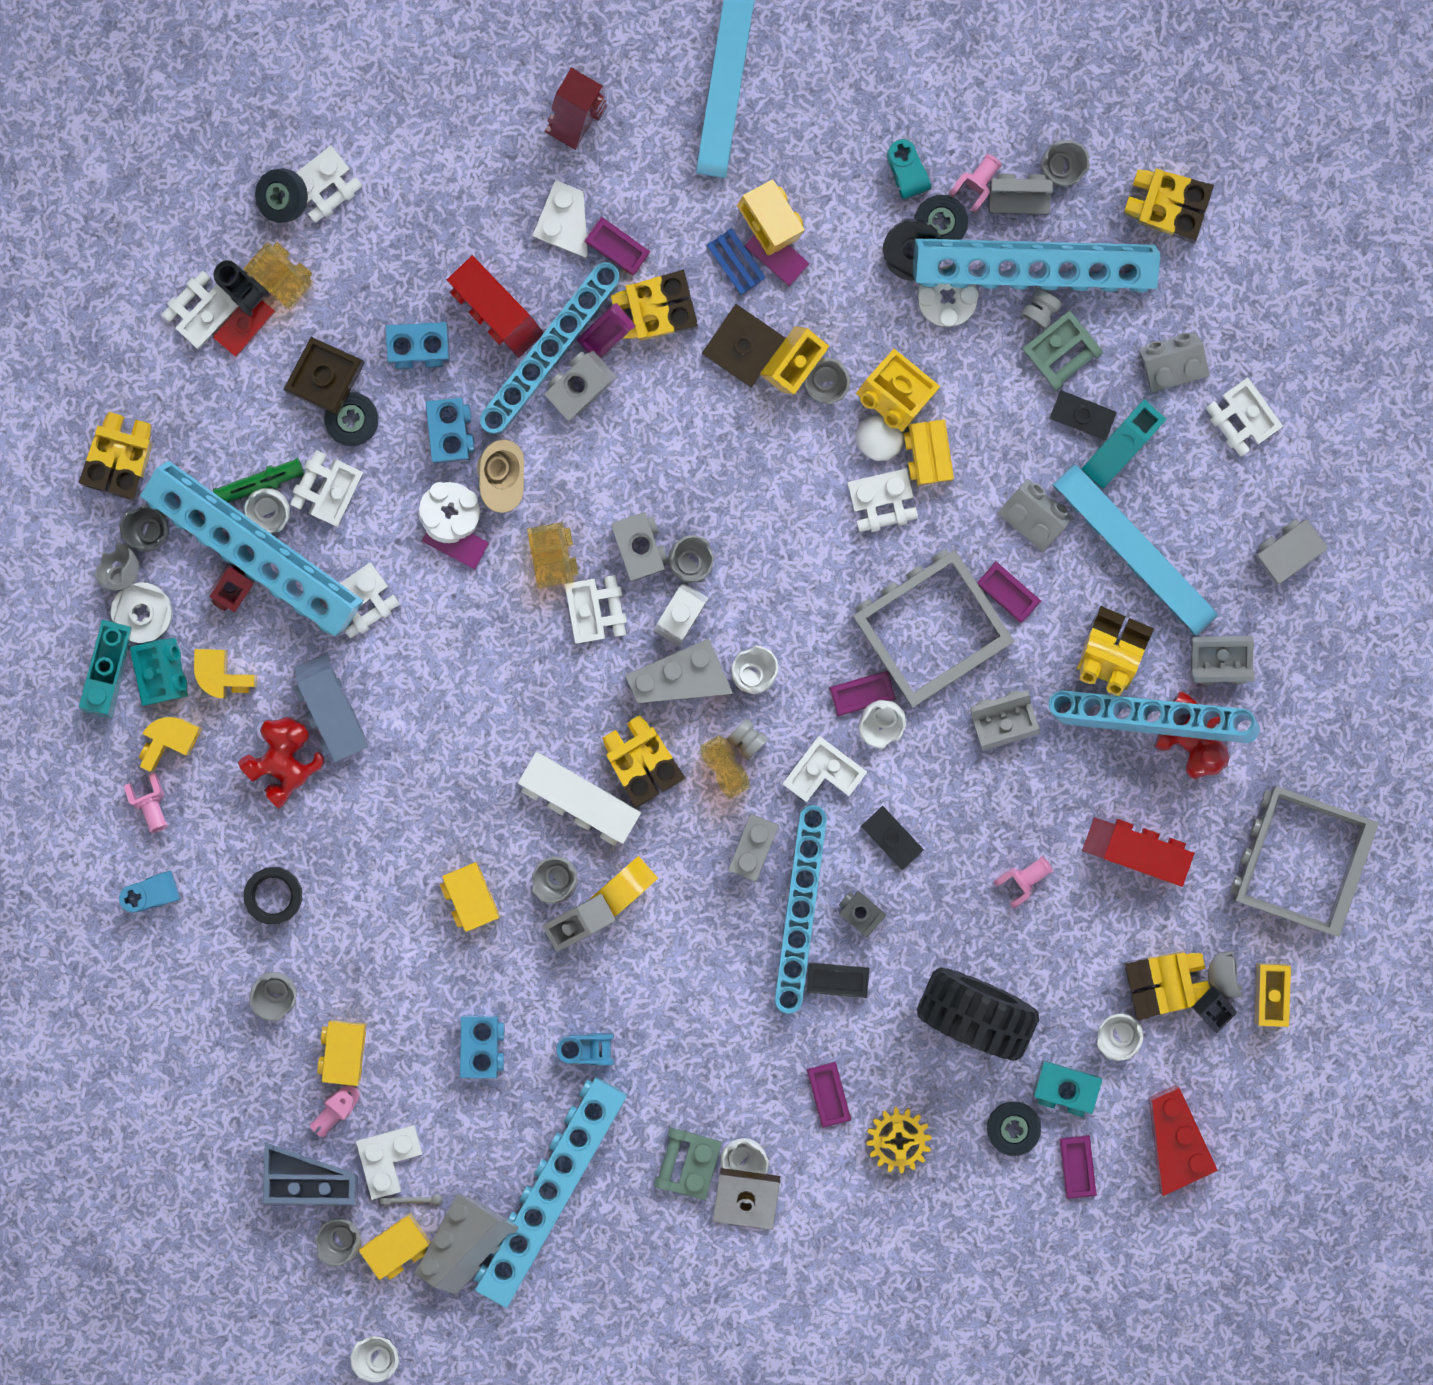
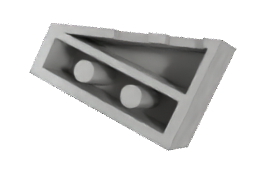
M709 638L625 675L637 703L733 695Z
M457 1193L415 1275L434 1288L457 1294L481 1269L480 1264L490 1253L495 1254L500 1249V1242L509 1233L514 1234L519 1227L482 1202Z

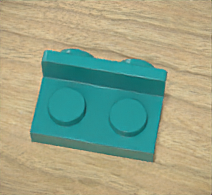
M176 638L161 639L130 647L142 706L188 697L187 679L183 673L180 659L181 651L177 645Z

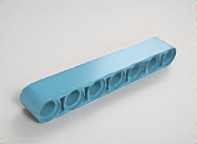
M755 0L723 1L696 174L726 178Z
M604 262L598 264L483 410L480 416V423L487 433L499 435L509 427L618 287L620 275L618 269L613 264ZM603 270H610L615 275L614 281L609 285H602L598 281V275ZM584 294L594 295L596 298L595 306L590 309L582 308L579 305L581 296ZM569 317L577 321V328L574 332L565 333L561 330V322L565 318ZM553 341L558 344L559 351L555 356L547 357L542 353V347L546 342ZM535 365L540 369V375L536 380L528 381L524 378L523 372L527 366ZM511 389H517L521 392V400L515 405L505 402V394ZM490 414H501L503 422L499 428L491 429L487 426L486 419Z
M1072 465L1052 484L1056 491L1059 490L1066 497L1065 500L1077 513L1080 512L1086 518V523L1098 535L1101 534L1106 539V544L1119 557L1122 556L1126 560L1127 566L1149 585L1148 588L1160 601L1163 600L1169 606L1168 609L1181 623L1184 622L1190 628L1189 631L1194 636H1197L1218 616L1207 601L1077 465Z
M1058 691L1049 700L1051 713L1059 722L1066 725L1238 743H1250L1260 733V725L1254 715L1249 710L1073 691ZM1071 702V708L1067 712L1059 713V708L1063 703ZM1092 706H1101V710L1097 715L1088 716L1089 709ZM1122 709H1131L1130 715L1127 718L1118 719V713ZM1154 711L1160 712L1161 715L1157 721L1147 722L1150 713ZM1184 714L1190 715L1191 718L1187 724L1177 725L1180 716ZM1214 717L1221 718L1220 724L1216 728H1207V723L1210 719ZM1244 720L1251 721L1248 730L1244 732L1237 731L1240 722Z
M816 805L805 807L801 811L798 821L775 992V1004L781 1012L786 1014L798 1011L803 1001L827 822L824 810ZM810 810H816L821 814V823L816 827H809L804 822V816ZM806 840H812L817 844V853L812 857H805L800 852V846ZM802 870L810 871L813 874V883L808 887H801L796 882V876ZM800 900L807 902L809 913L804 917H796L792 912V906L795 902ZM801 931L805 935V942L802 946L792 947L789 944L788 936L791 932ZM796 961L801 965V972L798 976L788 977L784 973V966L787 962ZM792 991L797 995V1002L794 1006L784 1007L780 1003V996L783 992Z

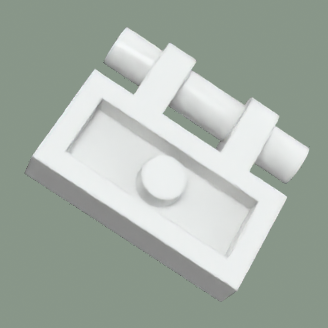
M332 145L296 172L303 179L307 187V204L313 200L317 205L316 208L308 213L315 223L325 216L327 218L333 214L332 210L346 199L347 201L351 200L355 196L354 193L363 186L356 177L347 184L343 181L341 177L348 173L350 169ZM334 183L339 190L324 200L320 194Z
M203 270L195 279L191 278L186 283L188 286L176 299L173 297L167 303L169 305L167 309L161 314L168 322H171L177 314L180 315L183 320L176 329L198 350L239 307L217 284L209 293L203 288L211 280ZM197 294L202 300L189 312L185 306Z
M1248 377L1222 395L1229 405L1224 410H1221L1215 401L1205 408L1212 417L1210 421L1215 427L1218 425L1228 439L1226 441L1231 449L1234 447L1240 457L1250 451L1244 439L1251 435L1258 445L1283 427ZM1234 413L1245 427L1240 432H1237L1228 420V417Z
M315 450L312 459L307 460L304 468H306L300 484H296L293 490L295 495L290 505L301 510L305 500H310L313 504L308 512L309 514L338 527L363 472L337 459H333L329 469L325 468L322 464L326 454ZM318 474L325 478L316 494L310 491Z
M907 468L847 482L854 512L866 509L868 518L857 520L859 532L867 530L876 532L881 530L880 527L893 524L902 526L906 525L907 521L918 519L916 507L904 509L902 501L914 498ZM893 503L895 512L877 516L875 507Z
M371 562L340 583L364 600L361 606L369 600H372L376 606L362 617L357 611L352 619L353 623L345 629L350 639L360 632L361 634L367 632L370 629L368 626L381 617L385 619L392 614L391 610L400 605L394 594L384 601L380 597L379 593L388 588V585Z
M616 575L604 577L606 589L597 590L595 579L565 584L575 644L606 639L604 627L610 625L613 626L614 637L626 635L624 623H627L626 613H622L619 597L622 596L621 587L617 585ZM608 598L611 616L602 617L599 600Z

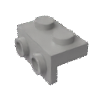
M997 174V179L992 178L990 181L989 212L1047 215L1050 213V196L1053 192V180H1046V175L1030 174L1028 179H1015V174Z
M1196 332L1181 333L1175 338L1163 342L1154 341L1147 344L1146 347L1139 349L1152 393L1210 376L1204 345Z
M1029 479L1025 480L998 511L999 515L1042 552L1048 548L1072 520V516L1065 506L1053 501L1041 485Z
M1253 636L1192 637L1191 673L1193 681L1202 685H1213L1216 682H1230L1231 684L1242 685L1246 682H1253L1255 677L1253 671Z
M1028 690L1022 692L1012 691L1002 698L982 700L975 706L970 707L972 721L982 751L1040 734V728Z

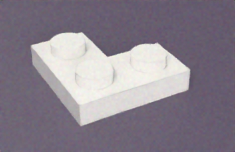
M818 736L783 782V785L807 802L826 778L850 796L867 771L822 737Z
M415 1125L356 1141L371 1199L381 1198L402 1191L394 1162L423 1154Z

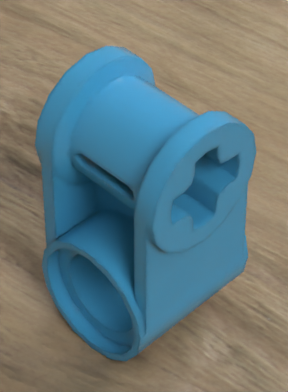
M171 870L129 885L120 892L119 896L122 908L134 913L153 907H160L181 899ZM132 890L135 894H141L142 899L137 901V907L134 904L127 903V898L131 897L130 892Z
M588 1033L587 1035H565L557 1043V1055L561 1061L568 1064L613 1065L611 1040L614 1039V1034ZM574 1041L579 1046L578 1053L574 1057H566L561 1052L562 1045L565 1042ZM600 1042H602V1055H601V1056H599V1043H600Z

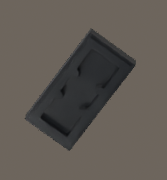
M1060 390L1049 419L1106 441L1117 412Z
M883 805L861 825L901 870L907 867L924 851Z
M809 962L806 993L867 998L870 968Z
M1214 986L1192 1006L1194 1011L1215 1033H1218L1237 1014L1234 1007Z

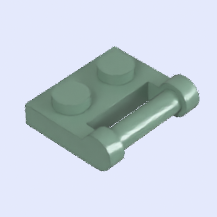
M1070 310L1022 349L1055 391L1063 387V382L1093 357L1097 359L1103 354L1102 349ZM1082 341L1086 348L1054 373L1049 366L1078 342Z
M669 1127L667 1134L670 1137L659 1177H655L653 1186L706 1201L722 1141ZM681 1141L690 1142L678 1183L671 1181V1176Z

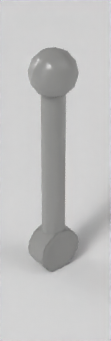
M434 1194L432 1197L379 1198V1204L432 1203L435 1206H439L443 1202V1198L439 1194Z

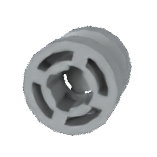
M1037 288L1033 294V301L1030 305L1025 306L1021 314L1028 320L1034 319L1037 321V326L1046 330L1051 323L1050 317L1054 312H1058L1063 303L1045 290Z
M748 718L726 739L732 746L738 745L741 749V754L747 760L769 739L764 733L755 731L753 729L754 724Z

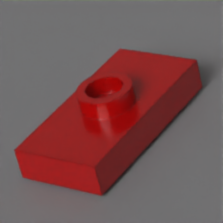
M263 300L253 309L254 314L251 317L238 307L215 333L213 338L237 357L276 311Z

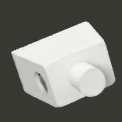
M683 582L659 619L654 632L680 647L709 597Z

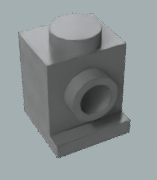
M859 890L855 895L849 892L839 903V906L842 908L839 914L866 938L886 916V913ZM857 907H864L866 909L865 917H856L855 909Z

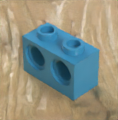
M447 322L386 325L387 362L395 364V369L413 368V363L425 362V367L428 368L443 367V361H450ZM438 338L441 340V349L437 353H428L426 351L425 344L428 339ZM401 339L411 342V350L405 355H399L395 351V345Z
M463 398L426 401L432 462L435 464L470 460L469 453L475 452L473 434L467 435L466 423L471 422L470 404L464 405ZM448 407L455 408L458 413L457 419L450 424L444 423L441 419L442 411ZM451 437L458 438L461 442L459 451L454 454H449L444 449L446 440Z
M461 1016L460 1078H497L498 1071H504V1053H498L499 1041H504L505 1024L499 1022V1016ZM485 1023L491 1028V1036L488 1039L482 1040L475 1035L474 1030L477 1024ZM486 1054L491 1060L490 1067L486 1070L478 1069L474 1064L476 1055Z

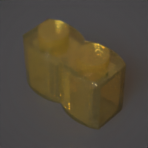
M266 242L243 269L291 311L314 285V282L310 279L313 273L300 262L296 266L287 259L290 253L279 243L276 242L272 246L269 242Z
M560 522L527 528L538 589L573 583V576L579 575L576 557L570 558L568 546L573 545L570 527L564 528V523Z
M718 735L701 745L702 757L705 763L716 772L717 783L726 796L732 798L750 788L748 776L741 765L734 761L733 750L725 738Z

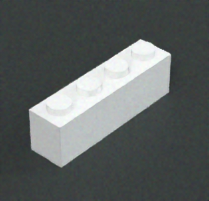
M539 752L534 754L518 784L523 786L522 793L534 800L541 796L549 801L548 808L562 816L565 811L576 817L573 821L574 823L588 831L591 826L602 832L600 838L614 846L617 842L624 844L642 813Z

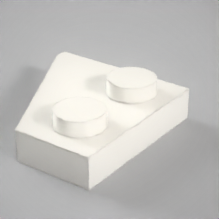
M555 180L532 236L587 259L588 246L583 242L587 236L584 192Z

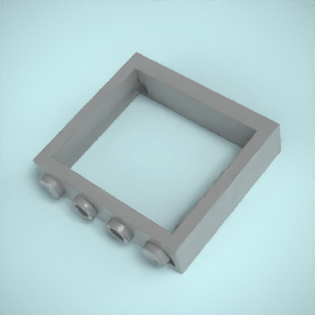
M947 549L942 550L931 558L934 562L926 569L919 565L906 574L908 578L906 582L900 586L893 582L880 591L883 597L875 602H872L870 598L855 607L858 613L852 616L911 708L1015 642L956 550L950 553ZM952 563L999 637L913 692L866 618Z
M1272 786L1271 791L1265 790L1260 803V807L1264 808L1261 820L1256 818L1252 825L1250 836H1253L1254 840L1251 848L1245 847L1240 864L1244 865L1241 877L1235 876L1230 889V893L1234 894L1233 900L1340 937L1379 822L1289 790ZM1279 798L1361 826L1327 923L1246 895Z

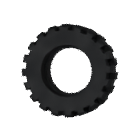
M943 967L932 972L917 1007L918 1018L933 1029L972 1048L1011 1061H1016L1024 1056L1039 1022L1037 1009L1031 1007L1027 1002L987 982Z

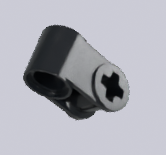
M222 261L214 269L213 276L215 282L250 317L254 314L253 309L265 297L269 298L271 296L252 276L250 277L232 261ZM235 274L234 279L228 282L230 276Z

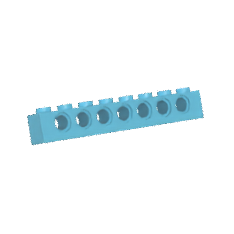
M915 239L912 274L915 282L920 283L924 287L950 284V286L955 288H966L968 284H976L987 289L998 288V285H1010L1011 288L1020 290L1027 289L1028 286H1040V288L1045 290L1070 287L1072 290L1086 291L1088 287H1098L1108 292L1118 291V288H1130L1134 292H1147L1148 289H1157L1160 252L1156 245ZM943 260L953 261L948 269L938 268ZM980 260L983 262L982 266L977 270L968 269L973 261ZM1003 262H1013L1009 270H999V266ZM1035 262L1043 263L1040 270L1035 272L1029 271L1031 264ZM1064 263L1073 264V267L1068 272H1060L1059 268ZM1096 263L1103 264L1099 272H1089L1092 265ZM1123 265H1133L1130 272L1126 274L1119 273Z
M170 461L155 469L140 495L152 509H157L172 519L174 525L189 531L196 536L199 543L217 551L224 561L235 564L245 572L249 579L260 582L269 589V592L274 597L285 600L293 606L298 614L313 620L327 634H332L336 637L347 629L364 601ZM174 493L179 496L181 504L175 500ZM198 510L204 514L205 521L199 517ZM222 528L228 531L230 539L223 534ZM247 546L252 548L254 556L247 551ZM271 563L276 565L279 574L273 571ZM295 581L301 583L303 591L297 588ZM320 598L327 603L328 609L321 605Z
M597 1076L593 1082L588 1079L579 1093V1096L583 1098L578 1109L574 1106L571 1107L563 1121L568 1124L563 1135L557 1132L549 1146V1149L553 1150L552 1155L548 1161L542 1159L533 1174L539 1178L533 1188L528 1185L519 1199V1202L523 1203L519 1213L516 1214L512 1211L508 1218L509 1221L519 1228L514 1234L509 1233L500 1242V1249L495 1254L490 1253L493 1259L489 1266L486 1267L482 1264L481 1269L474 1278V1281L478 1283L475 1291L505 1308L510 1304L627 1097V1093ZM590 1103H597L601 1106L603 1113L599 1118L591 1119L586 1115L585 1107ZM580 1129L587 1134L588 1140L585 1144L575 1145L571 1141L570 1134L574 1130ZM558 1157H569L573 1164L572 1168L566 1172L558 1170L555 1165ZM550 1182L557 1187L558 1192L555 1197L546 1198L542 1195L540 1187L544 1183ZM528 1210H539L542 1214V1221L539 1224H530L525 1217ZM514 1236H523L527 1240V1248L522 1251L513 1249L510 1241ZM500 1262L510 1264L512 1274L508 1277L499 1276L496 1272V1265Z

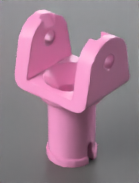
M986 154L973 174L963 173L948 194L954 197L964 183L981 195L971 208V211L976 213L990 193L987 184L1002 166L1001 162L994 156Z
M153 773L149 775L154 792L137 799L130 783L124 785L129 803L135 808L142 809L150 833H156L168 827L159 805L165 794L157 774Z
M1041 856L1040 859L1024 870L1011 868L993 882L996 886H999L1013 876L1024 892L1010 902L1011 907L1014 909L1029 899L1032 894V886L1049 873H1052L1053 869L1046 858Z
M344 1085L324 1102L326 1108L311 1122L310 1128L315 1131L321 1126L322 1128L317 1135L324 1138L339 1119L344 1121L350 1115L359 1100V1090L355 1086Z

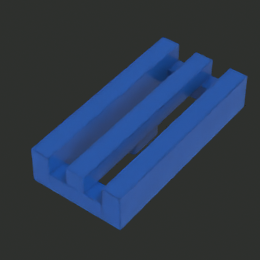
M732 228L707 244V247L740 295L766 279ZM729 237L757 277L755 279L751 278L726 242ZM721 244L746 280V285H741L716 246Z

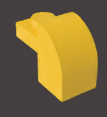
M194 649L195 678L199 686L209 695L227 699V687H231V693H250V687H257V675L227 674L228 650Z
M164 717L155 720L142 733L153 739L151 744L146 742L139 755V759L143 760L140 767L149 772H154L166 747L172 748L186 756L190 755L203 728L177 717Z
M637 856L590 899L602 894L615 917L649 888L658 877Z

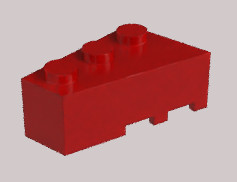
M473 255L446 279L453 287L449 293L460 305L466 302L472 308L468 313L479 325L485 322L491 328L487 333L499 346L504 342L518 358L544 334L531 315Z
M1093 818L1082 852L1183 887L1195 854L1185 849L1187 843L1170 837L1168 842L1158 840L1159 833L1145 828L1142 829L1141 833L1133 831L1134 824L1118 818L1115 824Z
M1175 1085L1149 1097L1159 1193L1165 1196L1218 1171L1180 1087Z

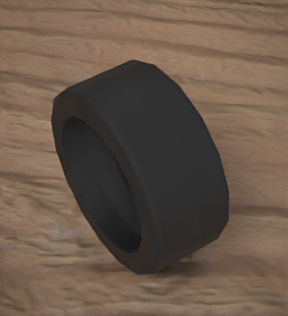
M267 867L255 872L247 881L244 889V904L248 913L257 921L267 925L280 924L291 919L298 912L302 903V887L298 879L290 871L280 867ZM268 878L283 880L291 891L289 905L284 911L270 914L265 912L256 902L255 892L257 887L263 880Z

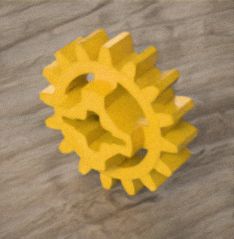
M894 1107L892 1115L883 1110L884 1118L882 1120L875 1117L872 1119L876 1128L867 1129V1132L873 1135V1139L866 1140V1145L874 1146V1149L869 1153L870 1157L878 1155L880 1158L876 1164L880 1167L887 1163L888 1172H892L894 1166H898L902 1174L906 1165L915 1170L914 1162L916 1160L922 1163L925 1162L924 1157L921 1155L922 1152L931 1151V1148L925 1145V1141L931 1140L932 1136L923 1132L929 1127L928 1124L918 1123L921 1119L919 1113L912 1118L910 1116V1108H906L904 1113L900 1114L898 1107ZM903 1120L911 1123L918 1132H908L903 1127ZM892 1121L890 1131L886 1135L879 1136L882 1128ZM898 1132H901L904 1138H908L907 1141L902 1142L901 1148H897L893 1142L890 1143L891 1139H894ZM919 1144L915 1153L906 1158V1152L909 1148ZM880 1148H889L893 1151L895 1160L887 1157Z

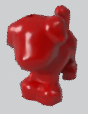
M1184 692L1177 693L1173 701L1198 704ZM1190 715L1182 725H1185L1189 722L1191 718ZM1214 717L1210 719L1207 723V728L1213 729L1217 724H1220L1221 718ZM1158 734L1154 747L1161 751H1167L1172 745L1178 744L1189 752L1186 774L1193 779L1207 775H1217L1229 763L1228 748L1219 740Z
M283 717L279 720H266L261 726L260 733L269 746L267 752L260 758H254L249 754L238 761L240 769L252 782L267 773L281 781L280 785L273 783L264 789L267 798L278 809L286 804L294 789L301 787L307 778L321 770L325 763L324 756L320 752H315L312 762L306 765L295 759L293 753L303 747L309 738V733L303 724H300L291 717Z

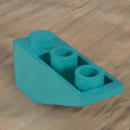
M1143 399L1085 463L1081 470L1104 489L1167 419L1149 402Z
M106 620L101 621L79 703V708L83 712L112 719L121 686L132 630L131 626Z

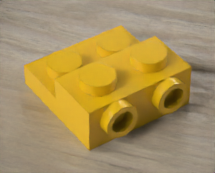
M893 349L855 394L860 397L864 407L875 409L884 417L886 425L891 428H898L903 432L941 386L896 349Z

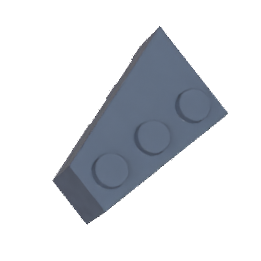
M327 652L294 667L297 685L293 686L299 702L305 701L310 710L306 712V716L313 729L318 727L322 738L318 740L324 754H331L334 762H337L368 748V744L355 712L342 689V683L331 666V659Z
M265 1142L263 1204L266 1206L357 1207L358 1175Z

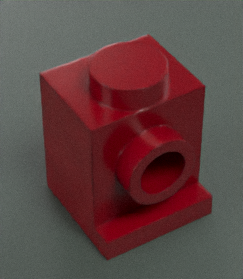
M227 563L209 591V597L212 598L211 602L223 611L230 609L236 612L255 581L249 579L245 572L235 564ZM231 582L236 585V589L231 592L227 591L225 584Z

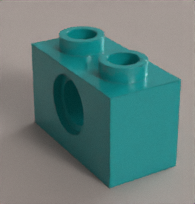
M1042 1060L1032 1095L1035 1098H1039L1037 1104L1055 1109L1056 1104L1068 1107L1067 1113L1084 1117L1085 1112L1093 1114L1103 1079L1099 1076ZM1064 1082L1073 1083L1075 1088L1073 1095L1068 1098H1063L1058 1093L1059 1086Z

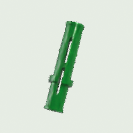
M295 458V460L275 467L272 465L266 466V470L239 479L222 487L214 488L213 493L229 503L250 496V494L260 489L280 488V484L304 476L305 473L299 458ZM282 472H285V473H286V474H283V475H280V476H278V477H275V478H272V479H270V480H267V481L262 482L263 479L269 478V477L274 476V475H276V474H279V473H282ZM256 483V485L232 493L233 490Z

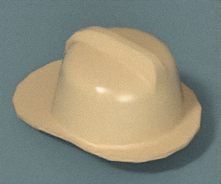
M505 439L494 441L487 446L477 462L481 498L488 508L495 512L505 513L516 508L523 496L524 455L520 447L513 441Z

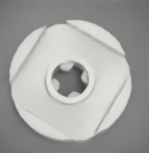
M943 266L940 269H948L950 266ZM938 284L936 287L920 285L918 303L921 313L929 322L937 326L952 327L963 324L972 316L977 306L979 294L976 284H968L966 288H955L950 286V284ZM944 289L948 292L952 289L955 292L953 298L956 302L953 304L950 302L945 303V305L942 304L940 300L943 296L940 294V291Z
M438 482L432 485L431 489L423 495L418 515L420 523L422 522L426 533L431 538L443 543H455L474 532L479 521L480 507L477 495L465 486L453 482ZM448 506L453 507L458 515H452L451 519H447L441 509Z
M144 582L132 584L117 593L112 602V621L132 627L129 641L147 643L158 640L168 630L172 622L173 609L171 601L162 589L153 584ZM142 604L147 605L146 610L150 612L149 618L144 617L143 621L140 622L137 620L138 615L134 614V609L141 608Z

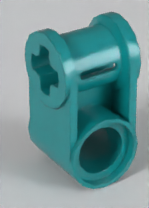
M899 139L893 142L887 151V159L894 175L897 188L900 187L901 189L898 190L901 198L906 200L931 190L930 179L920 161L914 144L906 139ZM899 146L902 150H908L909 152L905 157L906 161H903L901 157L895 158L894 156Z

